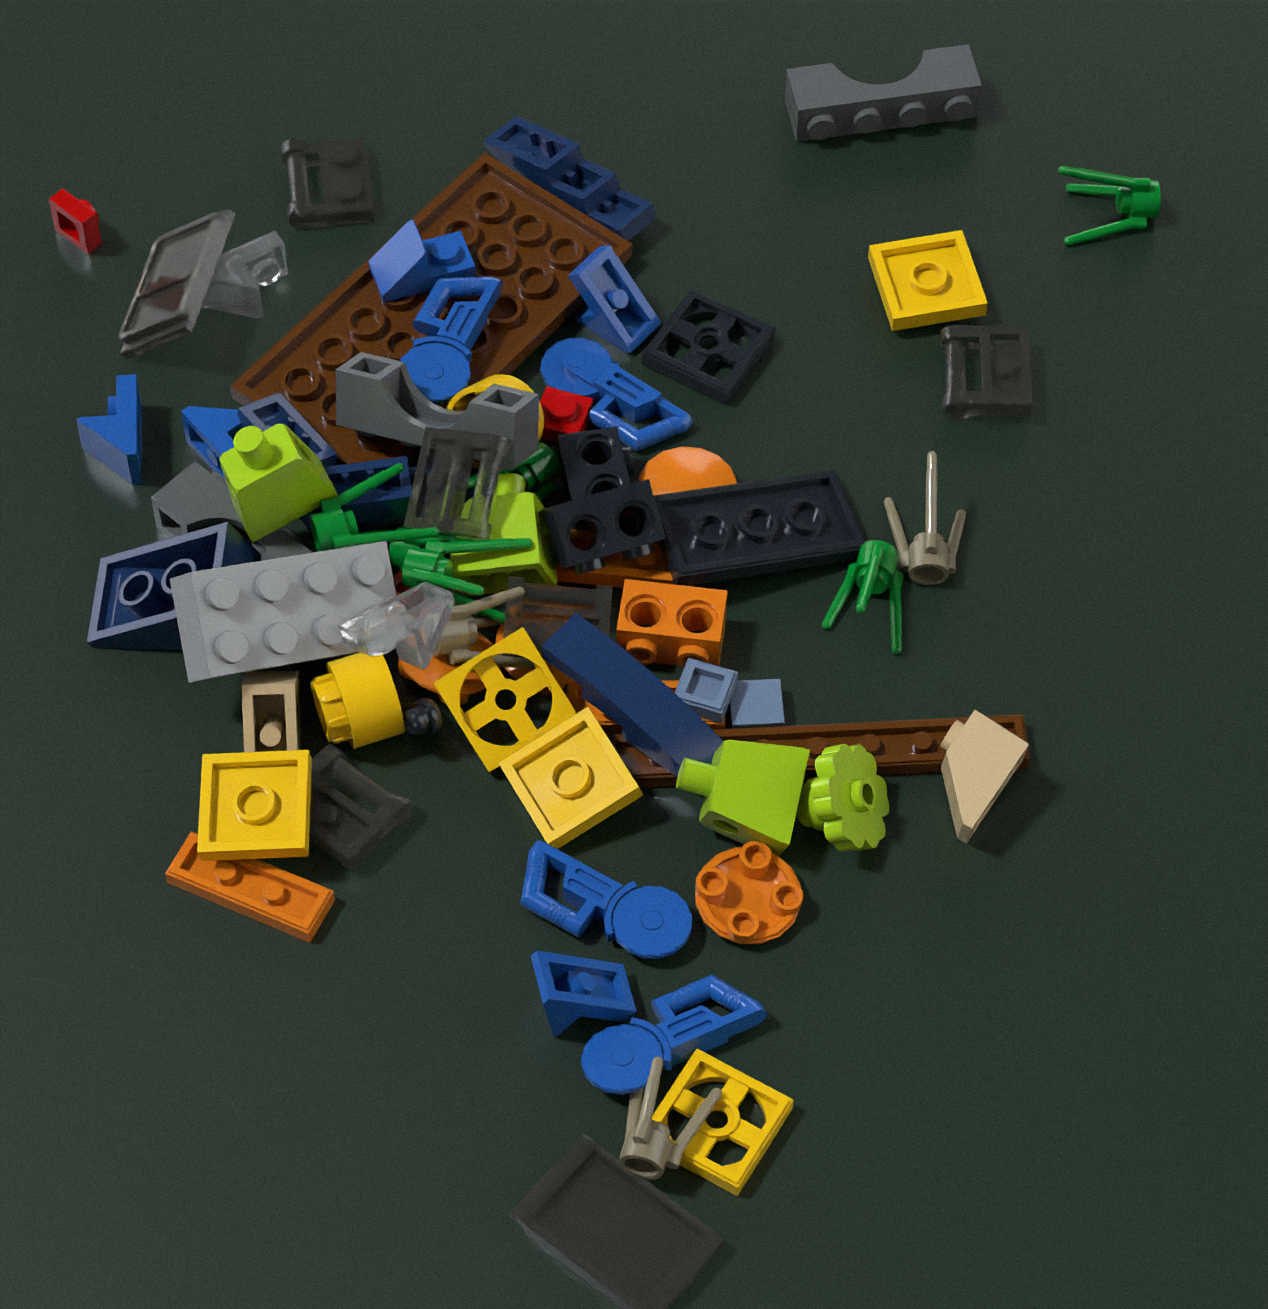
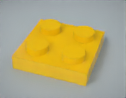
M962 230L869 245L868 259L892 331L986 316L988 303Z
M586 707L498 763L547 844L556 849L564 846L644 795L589 707Z
M309 750L202 754L197 853L201 861L309 856L312 757Z

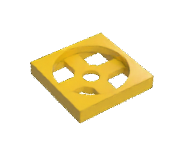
M523 627L433 682L488 772L499 767L498 763L577 714ZM503 653L516 654L532 661L536 669L516 681L507 679L501 673L493 657ZM475 669L487 689L485 700L464 713L460 707V691L466 675ZM548 687L552 693L551 711L545 725L536 729L524 709L529 697ZM509 689L514 692L516 704L513 708L502 710L496 705L495 697L500 690ZM497 718L508 722L519 741L510 746L495 745L481 739L476 730Z
M696 1048L656 1109L652 1120L661 1122L668 1127V1117L672 1109L691 1119L705 1099L689 1091V1089L708 1082L726 1083L721 1090L722 1095L711 1112H723L728 1118L727 1124L722 1128L715 1129L710 1127L705 1120L683 1152L679 1165L738 1196L792 1111L794 1100ZM748 1093L757 1101L764 1114L765 1124L762 1129L740 1118L738 1108ZM670 1135L669 1138L672 1140V1143L674 1144L675 1140H673ZM726 1139L748 1149L741 1161L730 1165L721 1166L707 1158L716 1142Z

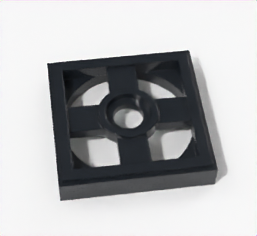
M691 289L643 351L642 365L727 404L774 341L776 328ZM714 318L710 324L695 326L689 323V321L696 319ZM734 326L738 327L746 335L750 343L747 350L728 341V334ZM670 336L690 345V351L682 362L667 354L666 346ZM704 338H713L718 342V346L715 349L706 350L699 343ZM716 359L734 366L728 376L717 379L701 372V370L709 360Z

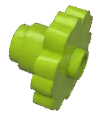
M840 744L824 748L822 754L815 760V769L818 777L810 778L806 781L805 785H802L796 813L799 821L805 827H813L820 831L824 830L826 839L841 852L849 850L862 851L877 847L879 840L883 839L886 833L882 817L889 813V801L887 798L886 782L881 776L876 775L877 766L875 758L861 744L851 746Z

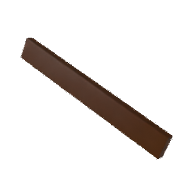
M1023 714L986 716L1027 742ZM969 717L715 729L713 731L723 741L738 740L810 749L804 780L818 777L815 769V760L822 754L824 748L840 744H847L848 746L861 744L875 758L877 766L876 775L942 773L941 766L946 750L940 747L956 720L965 724ZM622 734L606 735L639 788L676 786L677 777L623 739ZM1028 748L1023 761L1017 769L1028 768L1030 759Z

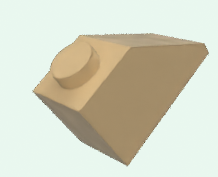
M299 670L246 673L241 684L244 752L300 750Z
M976 710L973 711L965 724L956 720L940 747L946 750L941 771L957 839L967 844L1023 761L1029 746L1027 742Z

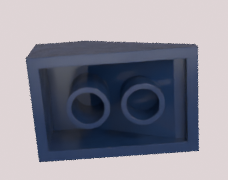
M225 522L101 558L87 643L92 648L183 650L170 579L194 571L261 561L262 555L229 522Z

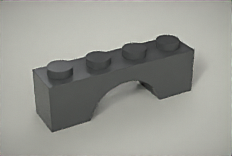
M969 44L923 50L921 62L916 70L906 78L889 84H867L853 80L843 74L833 63L790 68L786 71L785 104L796 142L815 139L822 140L830 137L871 133L873 131L902 127H915L946 121H960L978 117L982 84Z
M360 352L336 369V425L354 429L359 435L368 437L383 436L399 440L400 444L406 447L415 448L423 446L443 451L446 456L460 459L468 457L488 462L492 468L501 470L515 469L538 450L539 394L493 384L470 401L466 410L453 411L432 403L417 389L409 375L405 362Z
M196 461L151 497L156 527L170 538L229 522L262 555L261 561L313 553L304 546L300 537L288 527L279 528L252 543L232 503L225 478L218 472L213 471L210 473Z

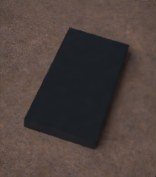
M835 470L654 495L666 539L660 540L658 543L675 585L690 586L854 561L858 558L861 545L866 542Z

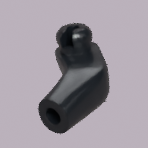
M399 673L393 675L392 679L399 698L406 730L415 736H420L423 733L434 734L438 732L443 725V718L438 705L433 700L425 697L411 680L403 678Z

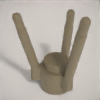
M930 451L927 454L925 532L917 534L909 547L893 499L887 497L884 500L888 521L899 552V570L904 573L909 572V578L913 582L923 585L942 583L948 579L949 574L956 572V554L966 518L965 510L960 509L957 511L948 544L944 541L943 536L937 533L938 471L937 454L934 451Z
M516 587L464 605L449 606L446 609V613L428 615L425 622V638L430 653L433 656L448 654L451 664L465 663L480 654L481 652L469 650V646H474L477 643V629L502 623L483 616L473 618L472 614L522 597L525 593L524 588ZM502 654L493 657L497 666L536 669L532 661L527 658Z
M659 1056L652 1060L643 1101V1089L639 1092L630 1093L625 1140L619 1156L620 1165L625 1171L643 1179H658L662 1177L665 1167L678 1169L683 1152L722 1095V1091L719 1088L712 1089L673 1144L669 1138V1128L661 1122L652 1120L663 1067V1059Z

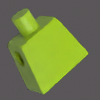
M276 424L263 432L256 426H247L240 429L234 436V447L222 453L219 458L232 503L252 543L320 507V500L338 496L319 457L285 424Z
M514 473L499 474L495 478L494 496L471 498L464 504L456 537L473 540L530 538L532 540L530 548L451 554L450 559L453 562L452 577L482 586L484 588L483 594L499 593L516 587H523L524 590L557 587L555 555L542 509L545 507L534 493L525 492L526 480L524 477ZM464 593L466 596H472V595H473V594H469V593Z
M725 740L714 753L711 764L685 757L679 769L676 788L704 796L699 816V822L703 826L742 844L749 841H760L765 843L772 853L779 856L790 845L810 749Z

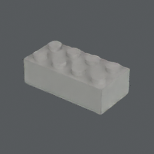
M386 541L194 571L170 579L189 683L353 655L375 647L381 650L405 644Z

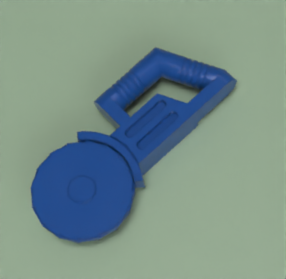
M492 276L437 279L412 323L416 331L428 335V337L413 340V348L400 359L401 362H405L409 375L417 389L432 403H447L459 391L468 387L471 378L469 363L472 362V353L470 351L487 322L488 314L501 293L503 280ZM481 296L479 301L455 302L445 321L438 319L450 297Z
M571 337L556 342L551 348L546 350L541 359L540 374L546 386L593 398V402L599 400L590 411L588 422L600 429L617 426L620 442L630 445V448L636 452L686 432L693 424L691 416L662 398L661 392L621 369L620 363H613L608 351L598 342L587 340L586 338ZM616 411L634 423L654 415L663 420L638 430L612 413Z
M537 840L530 848L520 905L551 921V923L563 928L576 937H580L595 918L604 923L607 942L617 940L618 944L629 954H634L643 959H661L662 957L675 954L686 944L692 932V913L686 901L675 891L662 886H643L637 888L635 881L623 886L540 840ZM548 866L565 874L563 901L579 909L578 912L544 894Z
M709 975L652 1000L653 1011L660 1022L656 1026L645 1020L631 1017L630 1025L621 1024L619 1026L606 1027L604 1030L594 1034L583 1047L581 1065L584 1076L594 1088L597 1087L608 1094L625 1095L626 1093L639 1092L646 1087L653 1058L661 1057L663 1059L662 1070L671 1071L672 1066L690 1059L696 1048L707 1052L727 1043L729 1037L762 1023L767 1017V1012L759 1001L749 997L718 977ZM709 999L732 1011V1013L721 1017L700 1005L677 1016L674 1015Z

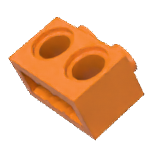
M625 579L616 629V643L642 665L658 663L684 668L688 658L719 666L726 624L727 590ZM640 625H650L651 627H640ZM690 631H702L703 633H692Z

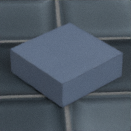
M688 658L674 693L701 718L722 723L738 682V672Z
M781 680L738 681L729 703L731 729L784 726Z

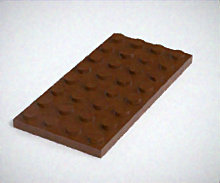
M485 152L412 218L422 241L461 231L475 264L476 278L492 276L503 280L501 293L488 314L487 322L470 351L472 353V362L469 363L471 378L468 387L492 375H510L585 302L568 275L598 247L610 245L623 265L632 257V243ZM376 251L230 385L231 396L234 400L245 406L280 392L337 453L335 465L407 456L408 466L413 468L432 450L431 448L423 446L415 448L406 447L400 444L399 440L383 436H362L356 433L354 429L336 425L337 368L360 352L400 361L413 348V340L428 337V335L416 331L412 323L431 291L383 303L369 268V260L378 252ZM481 296L450 297L438 319L445 321L455 302L479 301ZM447 401V403H440L436 405L447 409V406L450 401Z

